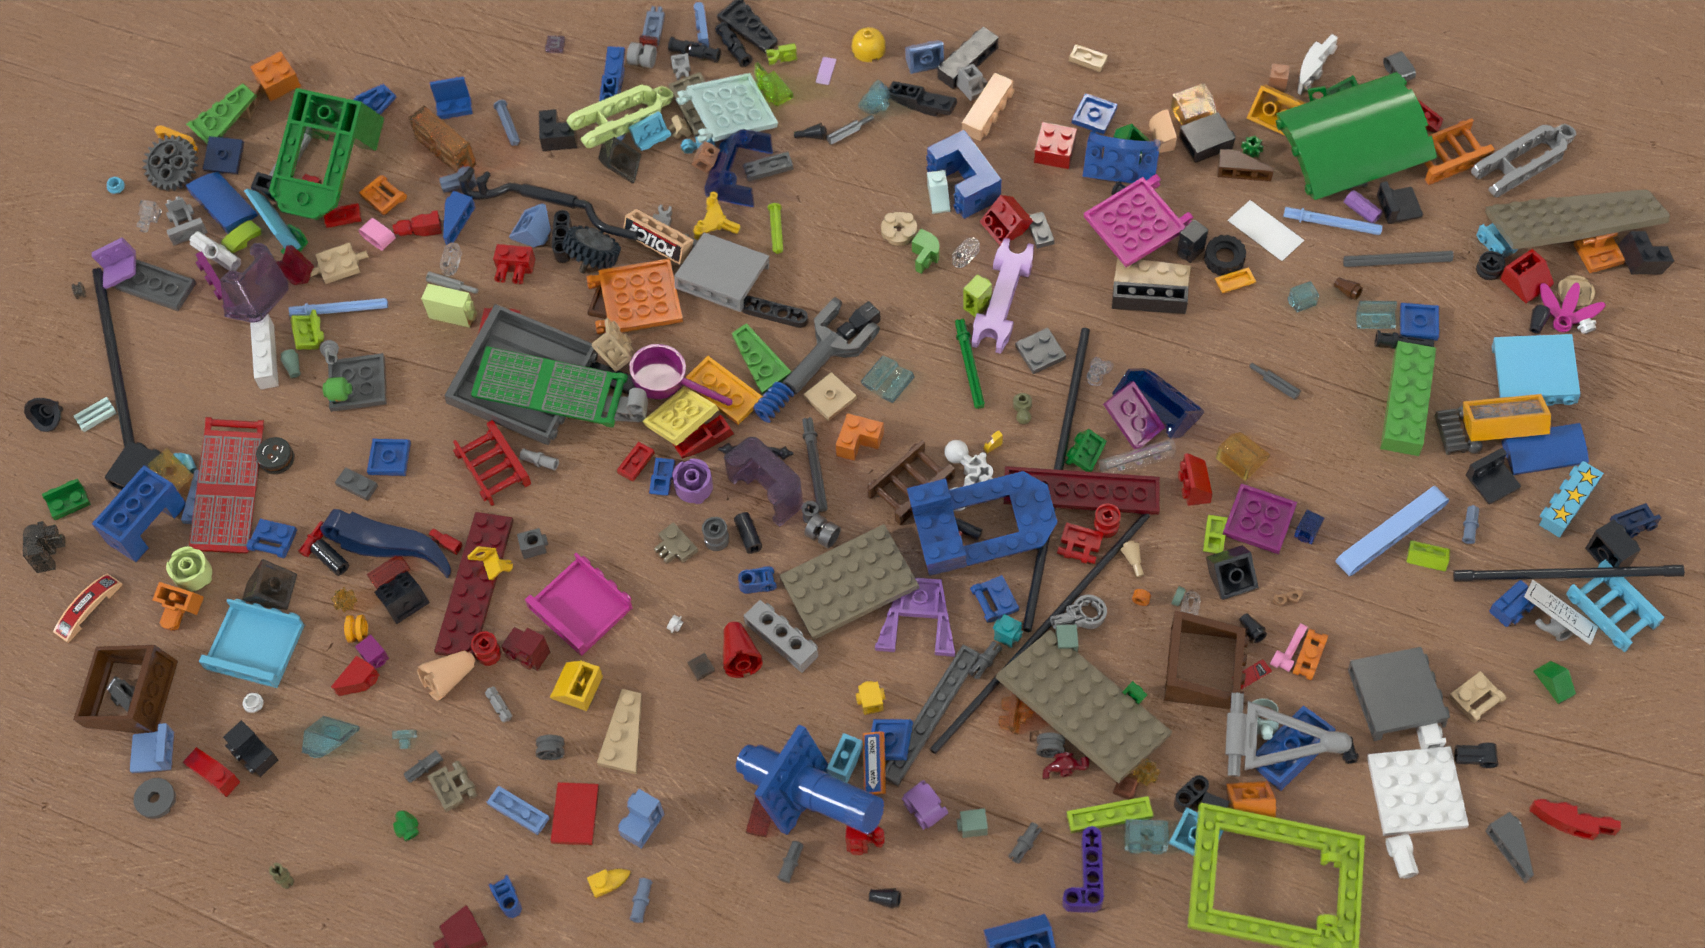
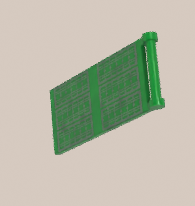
M487 346L471 396L598 423L613 428L615 425V414L628 375ZM613 379L617 381L608 415L602 418Z

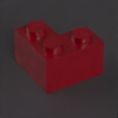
M514 627L501 645L506 658L511 661L517 660L521 662L520 664L528 670L532 668L538 671L550 654L545 637L528 627L525 632Z

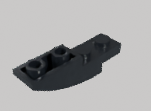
M896 81L891 83L886 92V96L909 109L934 117L938 113L951 115L958 103L955 97L925 92L922 86Z

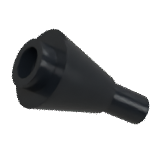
M818 123L805 130L794 131V138L806 137L824 140V136L827 135L826 126H823L822 123Z

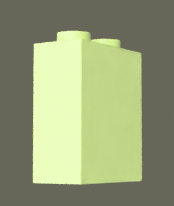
M427 285L421 299L428 317L470 328L472 321H475L477 311H475L470 294L437 285Z

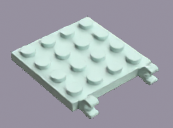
M750 73L687 86L686 91L678 92L680 97L676 99L678 104L683 105L691 100L706 129L698 130L700 136H697L699 143H703L710 138L714 142L777 128L778 122Z

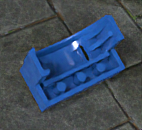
M1092 131L1087 141L1083 177L1134 183L1142 177L1148 180L1156 174L1161 141L1158 139L1154 141L1119 139L1099 135L1096 131ZM1103 147H1104V154H1103V159H1102V158H1101V157H1102V150H1103ZM1142 152L1141 163L1139 164L1140 153Z

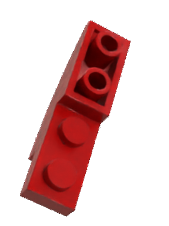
M1537 799L1529 807V811L1546 824L1583 839L1594 840L1599 833L1615 836L1621 829V821L1614 820V818L1608 816L1599 818L1592 817L1588 813L1578 814V806H1572L1568 802L1552 803L1547 799Z

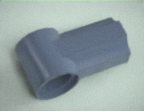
M462 167L458 170V173L440 177L439 180L443 193L460 189L458 178L471 167ZM474 174L468 183L471 190L477 185Z

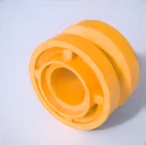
M364 614L357 615L356 619L353 615L346 616L344 634L348 643H354L356 639L358 642H361L367 638L368 624Z

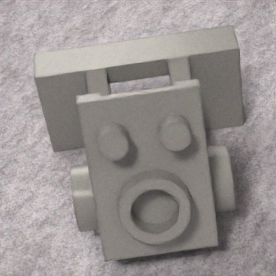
M180 196L176 197L174 201L171 199L167 200L165 205L169 212L166 214L170 223L174 222L175 227L166 231L173 245L190 240L191 236L197 231L202 234L208 233L201 218L193 220L192 214H194L191 204L187 205ZM189 220L187 223L179 224L182 221Z

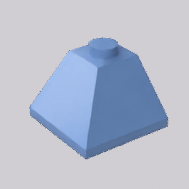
M542 203L526 209L509 238L531 247L544 245L551 231L546 205Z

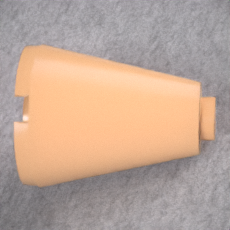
M457 652L418 666L417 673L424 688L428 686L431 690L430 696L439 701L474 668L475 658L470 652Z

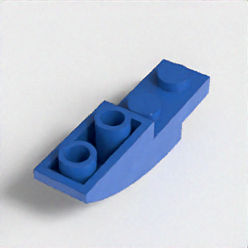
M607 47L599 102L621 93L625 71V47Z

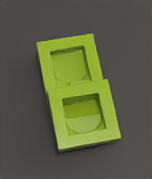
M248 220L231 231L221 241V245L225 246L231 253H235L246 248L247 241L261 235L262 229L251 220Z
M1208 515L1203 552L1214 554L1223 552L1225 535L1222 534L1227 523V517Z

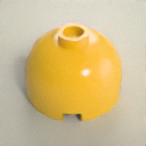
M866 27L858 30L853 36L851 45L856 59L862 62H872L873 59L877 58L879 60L885 54V39L879 30Z

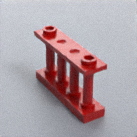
M491 420L486 423L488 427L486 434L465 446L460 447L458 442L454 440L455 449H453V452L458 460H463L480 487L481 491L479 493L484 502L488 500L490 505L493 506L495 504L491 497L492 495L515 482H522L523 486L527 487L531 485V481L494 421ZM489 440H495L497 443L495 448L471 461L466 457L465 454ZM498 454H504L506 458L502 463L480 475L475 471L474 467ZM506 468H513L515 472L512 476L487 489L483 484V481Z

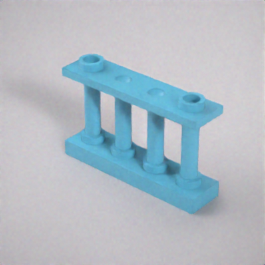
M1605 559L1597 568L1613 566ZM1624 577L1593 578L1580 589L1575 584L1571 585L1566 593L1569 600L1577 605L1612 640L1613 644L1624 653L1633 643L1630 640L1631 637L1645 626H1650L1654 630L1665 618ZM1605 582L1612 590L1593 603L1586 594L1600 583ZM1617 596L1620 597L1626 605L1608 618L1600 609ZM1634 611L1641 620L1623 633L1615 624L1628 613Z

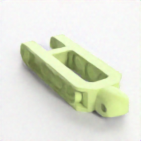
M641 84L572 113L567 118V123L572 130L581 129L595 122L599 125L595 127V130L581 137V142L586 148L590 149L630 132L629 126L658 111L661 113V108L672 102L673 92L664 86L652 89ZM643 103L648 106L645 109L641 108L633 114H627L616 121L608 122L606 120L607 117Z

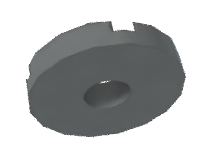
M149 779L137 788L133 803L135 809L142 816L149 819L160 818L170 811L169 809L172 805L174 806L176 792L174 787L164 779ZM153 795H160V798L157 802L150 803V799Z

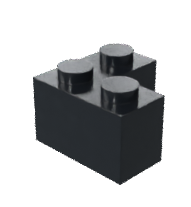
M557 110L539 111V140L542 151L576 149L577 132L572 130L567 122H559Z
M1630 231L1618 244L1631 274H1663L1675 262L1668 246H1652L1646 231Z
M242 720L223 736L227 742L225 747L239 762L243 760L246 763L244 767L251 774L256 772L261 777L279 760Z

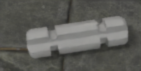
M495 687L488 688L485 695L490 700L497 714H500V719L504 723L510 721L513 715L509 709L507 710L508 707L502 697L497 695V689Z

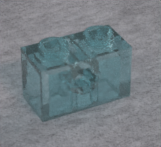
M1126 819L1124 825V850H1129L1131 853L1150 851L1152 854L1167 852L1168 821Z

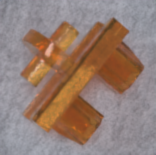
M1012 693L1011 697L1002 698L1001 708L1003 711H1009V716H1000L998 725L1001 729L1010 730L1012 734H1019L1020 723L1026 724V719L1033 717V711L1029 710L1028 705L1023 703L1014 693Z

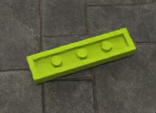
M1148 796L1071 810L1066 813L1071 834L1082 832L1089 826L1104 828L1153 818Z

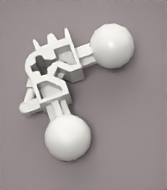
M952 440L946 445L944 452L947 460L953 464L961 463L965 466L964 474L966 477L964 486L993 479V468L987 464L986 453L982 452L972 458L968 455L967 445L961 440ZM966 507L961 508V509H957V510H953V511H962V510H964Z

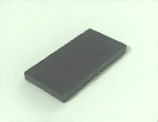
M136 259V274L132 278L118 283L115 288L124 293L179 311L195 287L196 281Z

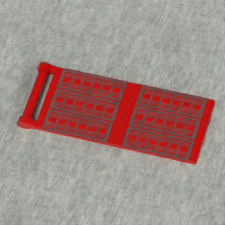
M212 417L205 418L189 547L199 549L202 552L243 554L249 552L247 550V543L251 536L259 470L256 450L262 443L264 420H258L257 422L212 419ZM212 426L257 429V433L211 430Z

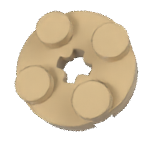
M904 212L886 214L881 224L882 237L895 246L908 244L917 235V223L913 215ZM900 226L903 228L901 231H897L896 227Z

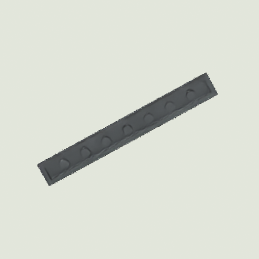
M964 644L962 645L913 722L907 760H889L885 766L886 781L897 787L900 785L968 677L969 670L978 661L979 652Z

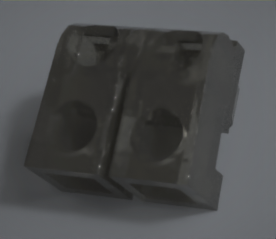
M44 521L37 522V525H28L23 531V557L36 573L56 570V562L50 555L56 554V548L65 547V536L59 534L56 524L47 526Z

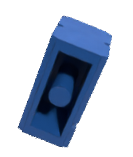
M1519 580L1492 604L1489 610L1496 619H1499L1505 627L1512 623L1516 625L1523 618L1522 614L1525 611L1529 613L1536 607L1535 604L1524 597L1529 587L1522 580Z

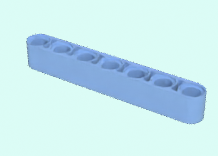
M1436 486L1431 487L1343 552L1335 562L1348 576L1354 575L1447 505L1449 499Z

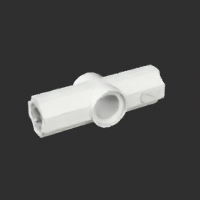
M199 231L191 236L190 245L200 252L202 251L206 258L214 260L230 272L239 269L241 259L228 251L225 246L214 242Z

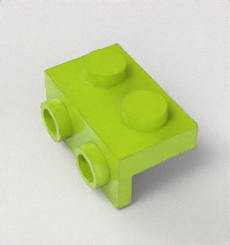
M311 310L310 315L291 316L290 321L296 350L319 349L320 343L324 340L323 331H320L321 321L320 317L317 316L316 310Z

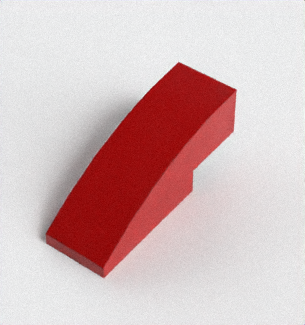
M719 415L705 425L703 423L697 430L686 437L683 442L677 446L673 444V446L683 459L721 443L734 435L723 416Z

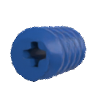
M774 382L772 387L768 389V392H765L763 397L758 400V403L754 405V411L760 419L770 423L769 417L775 418L774 412L779 413V407L784 408V402L788 403L790 401L788 396L793 397L794 393L785 384Z

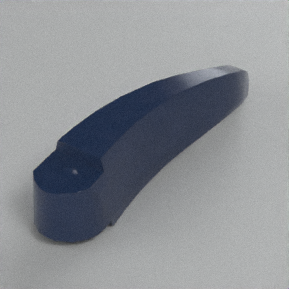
M333 509L320 527L321 532L328 539L341 544L340 547L343 550L371 557L414 556L425 559L435 565L446 578H449L451 574L450 565L438 545L431 538L415 530L388 525L366 518L353 511L349 514L340 509Z

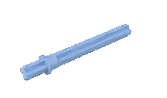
M1285 207L1283 217L1297 219L1299 222H1313L1380 235L1382 232V225L1304 210V208L1300 210Z
M382 298L316 305L305 303V306L289 307V316L310 315L311 310H316L318 315L388 308V300Z

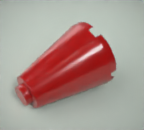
M735 621L728 623L724 627L723 669L725 673L733 678H743V674L749 672L750 675L756 673L763 665L760 652L742 623Z

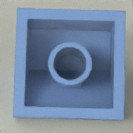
M936 40L905 47V56L910 74L938 68L939 64L944 62L943 42Z

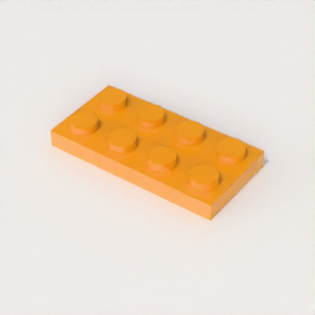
M709 356L685 377L732 399V405L728 406L691 389L714 403L721 413L737 425L754 410V405L763 397Z

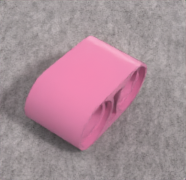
M371 218L359 229L361 236L381 251L395 239V235L374 218Z

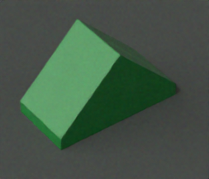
M1549 661L1533 671L1558 704L1576 694L1569 669Z

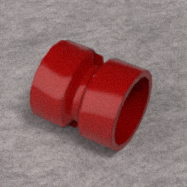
M1106 503L1100 505L1095 513L1094 530L1103 532V538L1115 536L1120 524V510L1113 504Z
M488 631L479 632L473 637L471 647L479 663L485 666L496 664L502 654L496 637Z

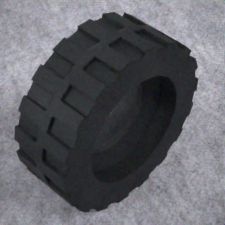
M1219 235L1208 242L1205 250L1204 262L1207 268L1219 276L1242 269L1246 257L1245 245L1234 236ZM1220 249H1228L1234 253V259L1230 262H1223L1217 259L1216 253Z

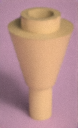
M1134 541L1124 543V547L1121 548L1122 553L1131 566H1133L1136 577L1143 576L1144 573L1140 564L1139 543Z

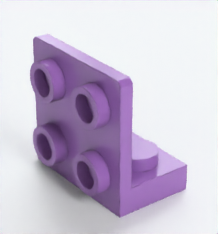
M123 237L92 252V258L103 268V287L105 289L116 286L118 283L130 279L136 274V250Z

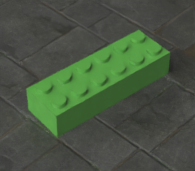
M1398 341L1393 356L1380 449L1415 456L1420 455L1424 445L1436 354L1435 347Z

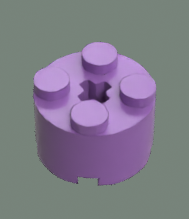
M693 458L689 459L690 461H682L673 471L676 494L685 502L701 504L709 497L713 490L711 471L702 460Z
M924 780L903 795L904 797L901 798L909 813H915L916 821L923 830L929 829L948 814L947 809L941 807L939 797Z

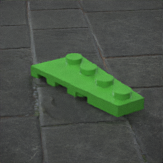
M242 83L228 93L223 100L214 103L209 110L203 111L198 115V118L189 121L186 125L208 144L209 136L222 137L254 101L257 95L247 85Z
M747 323L732 333V337L762 396L765 392H768V389L772 387L774 382L782 383L790 375V369Z

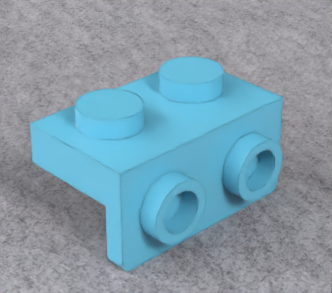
M659 111L628 127L634 144L641 151L647 150L654 144L662 142L671 136V132L666 128L662 114Z

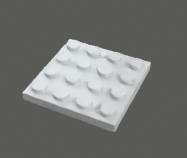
M1451 746L1368 754L1367 760L1383 836L1463 829L1469 826Z

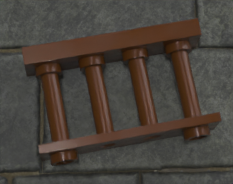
M923 440L918 444L912 445L907 454L877 480L871 481L867 488L870 499L878 494L895 509V521L900 526L913 515L910 499L904 504H900L883 488L892 482L909 497L907 491L909 487L897 477L904 469L921 485L945 478L948 484L955 478V468L950 463L945 468H941L924 453L925 442ZM919 458L936 473V476L931 480H927L910 464Z

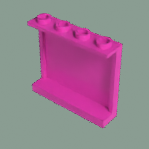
M575 553L576 560L536 597L529 595L525 602L527 607L582 656L632 609V605L630 602L631 597L623 591L621 593L617 589L618 586L611 579L607 580L599 568L596 567L594 569L591 566V562L585 556L581 557Z

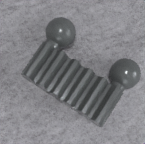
M1460 406L1458 409L1436 411L1434 416L1446 455H1450L1451 452L1461 451L1462 453L1469 451L1470 453L1477 454L1482 450L1483 445L1481 441L1471 442L1469 440L1468 443L1465 442V435H1463L1461 422H1459V419L1463 420V406Z

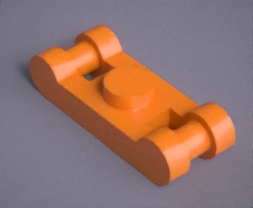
M1309 628L1292 674L1306 676V679L1312 681L1329 635L1315 633V630ZM1311 640L1319 642V645L1310 644ZM1302 664L1310 666V669L1302 667Z

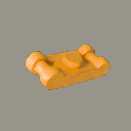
M162 125L154 129L156 135L159 136L158 139L164 140L165 135L170 138L174 135L188 140L194 146L193 149L197 151L196 154H198L199 149L192 137Z

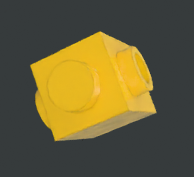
M867 681L862 683V685H858L859 693H855L857 704L862 705L863 714L867 715L884 711L882 700L886 698L884 689L879 688L878 681Z

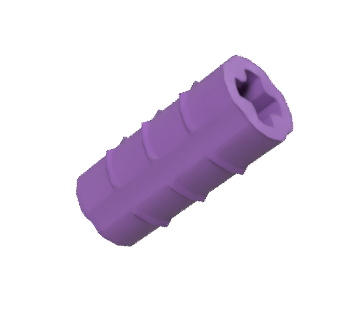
M1355 190L1351 191L1344 200V203L1350 209H1353L1370 223L1374 224L1383 213L1376 205L1372 204Z

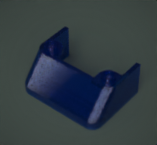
M741 129L720 143L718 148L720 151L714 166L709 172L704 191L706 197H709L711 192H716L718 195L717 200L754 208L752 188L736 185L737 176L730 170L738 148L772 154L771 134Z
M1147 368L1128 369L1112 392L1115 395L1128 383L1134 381L1159 419L1166 425V433L1170 439L1181 438L1204 413L1200 406Z

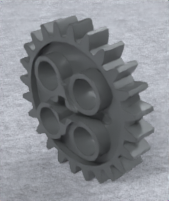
M165 135L164 140L159 138L158 144L153 142V148L148 147L150 153H145L144 155L148 158L143 160L147 165L143 166L142 169L146 170L144 175L148 177L147 181L152 183L151 185L169 192L170 189L176 191V186L182 189V183L187 185L188 178L193 180L191 173H196L193 168L198 167V164L194 161H197L199 158L195 156L197 151L193 149L194 146L188 140L180 136L172 135L170 138Z

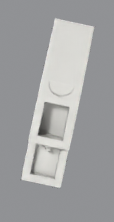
M1331 34L1323 44L1316 41L1310 48L1301 67L1298 94L1301 95L1305 90L1310 89L1313 81L1321 77L1323 64L1329 54L1332 55L1337 49L1336 42L1338 37Z

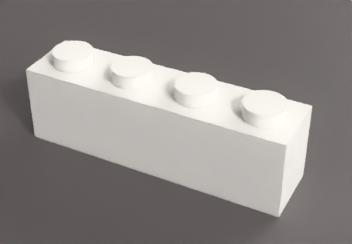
M268 313L251 316L250 327L254 379L260 390L278 387L274 324Z

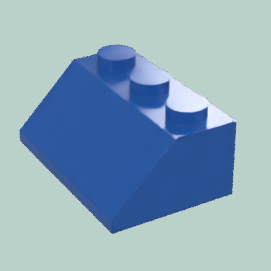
M1046 914L983 930L987 948H1056L1052 927Z

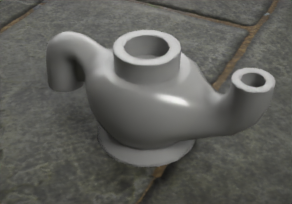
M1551 618L1549 624H1545L1542 619L1535 621L1541 630L1555 636L1557 641L1566 640L1574 634L1554 618Z

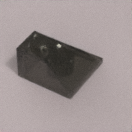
M613 137L601 145L598 159L606 168L633 184L636 180L642 154Z
M263 559L247 581L242 600L251 604H260L264 608L286 610L289 606L297 573Z

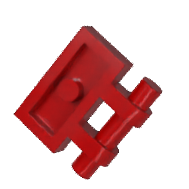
M1066 522L1060 543L1067 544V547L1059 546L1057 554L1063 555L1066 559L1074 558L1081 560V563L1087 564V562L1095 564L1097 557L1090 555V552H1099L1104 533ZM1073 547L1082 548L1084 552L1074 551Z

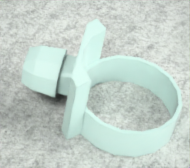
M1257 699L1253 701V703L1270 707L1278 712L1277 704L1271 700ZM1258 717L1257 734H1261L1264 740H1270L1273 734L1278 731L1279 723L1269 719L1263 720Z

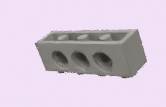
M759 600L744 615L745 624L801 673L818 658L817 645L810 639L806 640L798 628L791 627L783 615H777L769 603L765 604ZM765 621H772L769 625L763 624ZM780 633H786V634H787V635L784 636V637H779V636H778V634H780ZM794 645L801 646L799 649H792Z

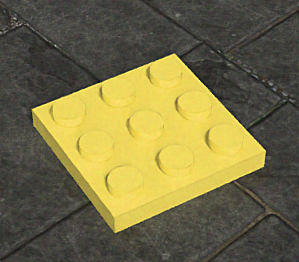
M684 386L645 418L643 423L647 428L677 446L706 420L711 418L718 411V408L714 403Z

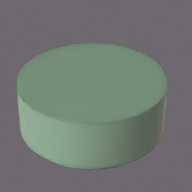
M1178 586L1171 602L1172 605L1177 607L1180 605L1186 591L1185 588Z

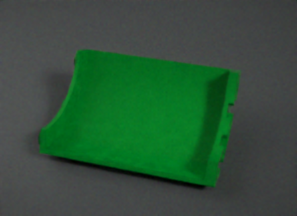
M1398 72L1276 113L1278 119L1276 120V126L1278 130L1282 131L1292 146V154L1294 157H1297L1305 179V192L1314 200L1437 158L1432 135L1428 136L1425 128L1428 122L1413 90L1407 89L1405 86L1407 84L1406 80Z

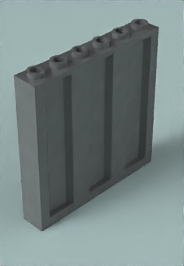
M495 304L444 395L446 404L485 420H493L497 425L549 445L551 440H555L558 434L557 429L560 424L564 423L566 417L471 396L485 348L488 346L589 368L592 363L596 362L598 353L592 347V343Z

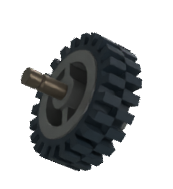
M579 225L578 227H570L567 230L562 246L563 250H566L565 253L570 254L571 258H576L578 262L582 261L579 272L585 274L589 264L590 267L594 268L597 266L598 269H602V267L608 269V267L612 268L615 266L621 251L619 243L615 242L614 238H610V235H604V232H599L596 228H589L588 226L584 228L582 225Z

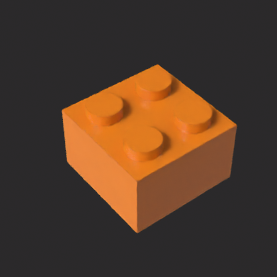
M281 51L250 66L255 79L261 84L270 102L301 87L296 73Z

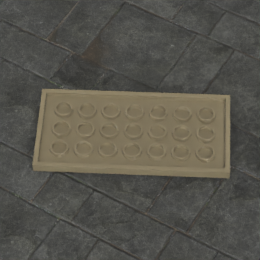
M1051 630L997 673L996 679L1118 783L1172 734L1168 727L1140 704L1135 703L1136 701L1127 693L1124 695L1121 688L1079 653L1074 651L1073 648L1059 649L1056 634Z

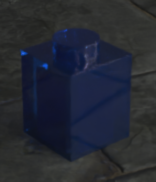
M1306 510L1296 528L1294 537L1303 543L1312 545L1325 518L1310 510Z

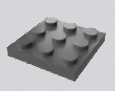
M383 353L338 359L336 363L333 360L334 364H328V378L344 377L352 385V394H349L346 401H329L331 412L387 404L385 356Z

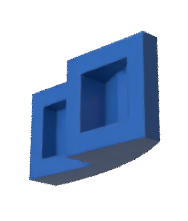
M655 458L649 494L669 496L675 468L674 459Z

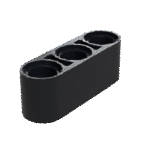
M559 210L554 214L552 250L555 260L559 263H566L570 259V254H566V250H563L562 246L567 230L573 227L570 214L566 210Z

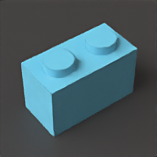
M843 733L827 767V773L834 778L848 783L863 751L862 740Z

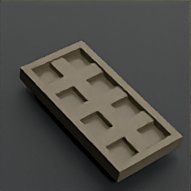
M699 72L668 85L676 100L680 98L678 95L679 91H686L687 86L704 83L705 80ZM689 100L683 105L678 104L695 137L700 136L698 130L706 129L692 101Z

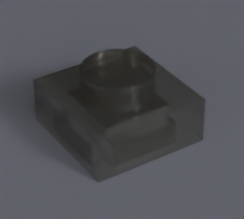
M705 653L687 662L697 681L715 672Z

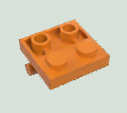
M1618 233L1575 240L1573 245L1589 273L1624 264L1625 259L1613 238Z

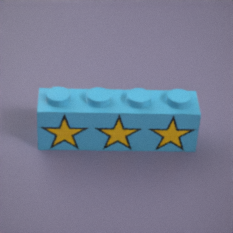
M1582 461L1579 467L1575 465L1569 473L1571 476L1570 480L1565 479L1559 488L1562 490L1560 494L1555 493L1549 502L1552 504L1550 508L1545 507L1539 517L1542 520L1539 526L1560 538L1604 473Z

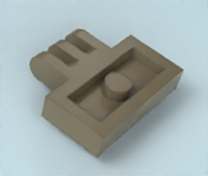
M674 522L658 533L662 542L654 548V551L659 553L661 558H664L666 564L676 557L684 563L698 552V548Z

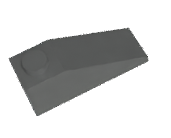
M1508 812L1489 824L1485 832L1524 883H1527L1534 874L1524 829L1520 820L1513 816L1511 812Z

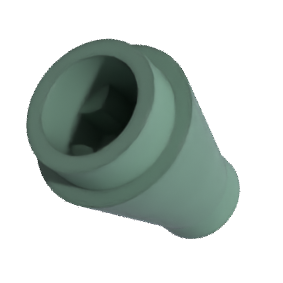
M293 349L282 352L280 360L289 373L290 378L299 377L301 373L298 353Z

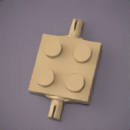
M347 243L317 253L318 267L313 268L310 277L321 274L325 284L360 273L358 267L359 260L369 258L367 251L356 254L351 244Z

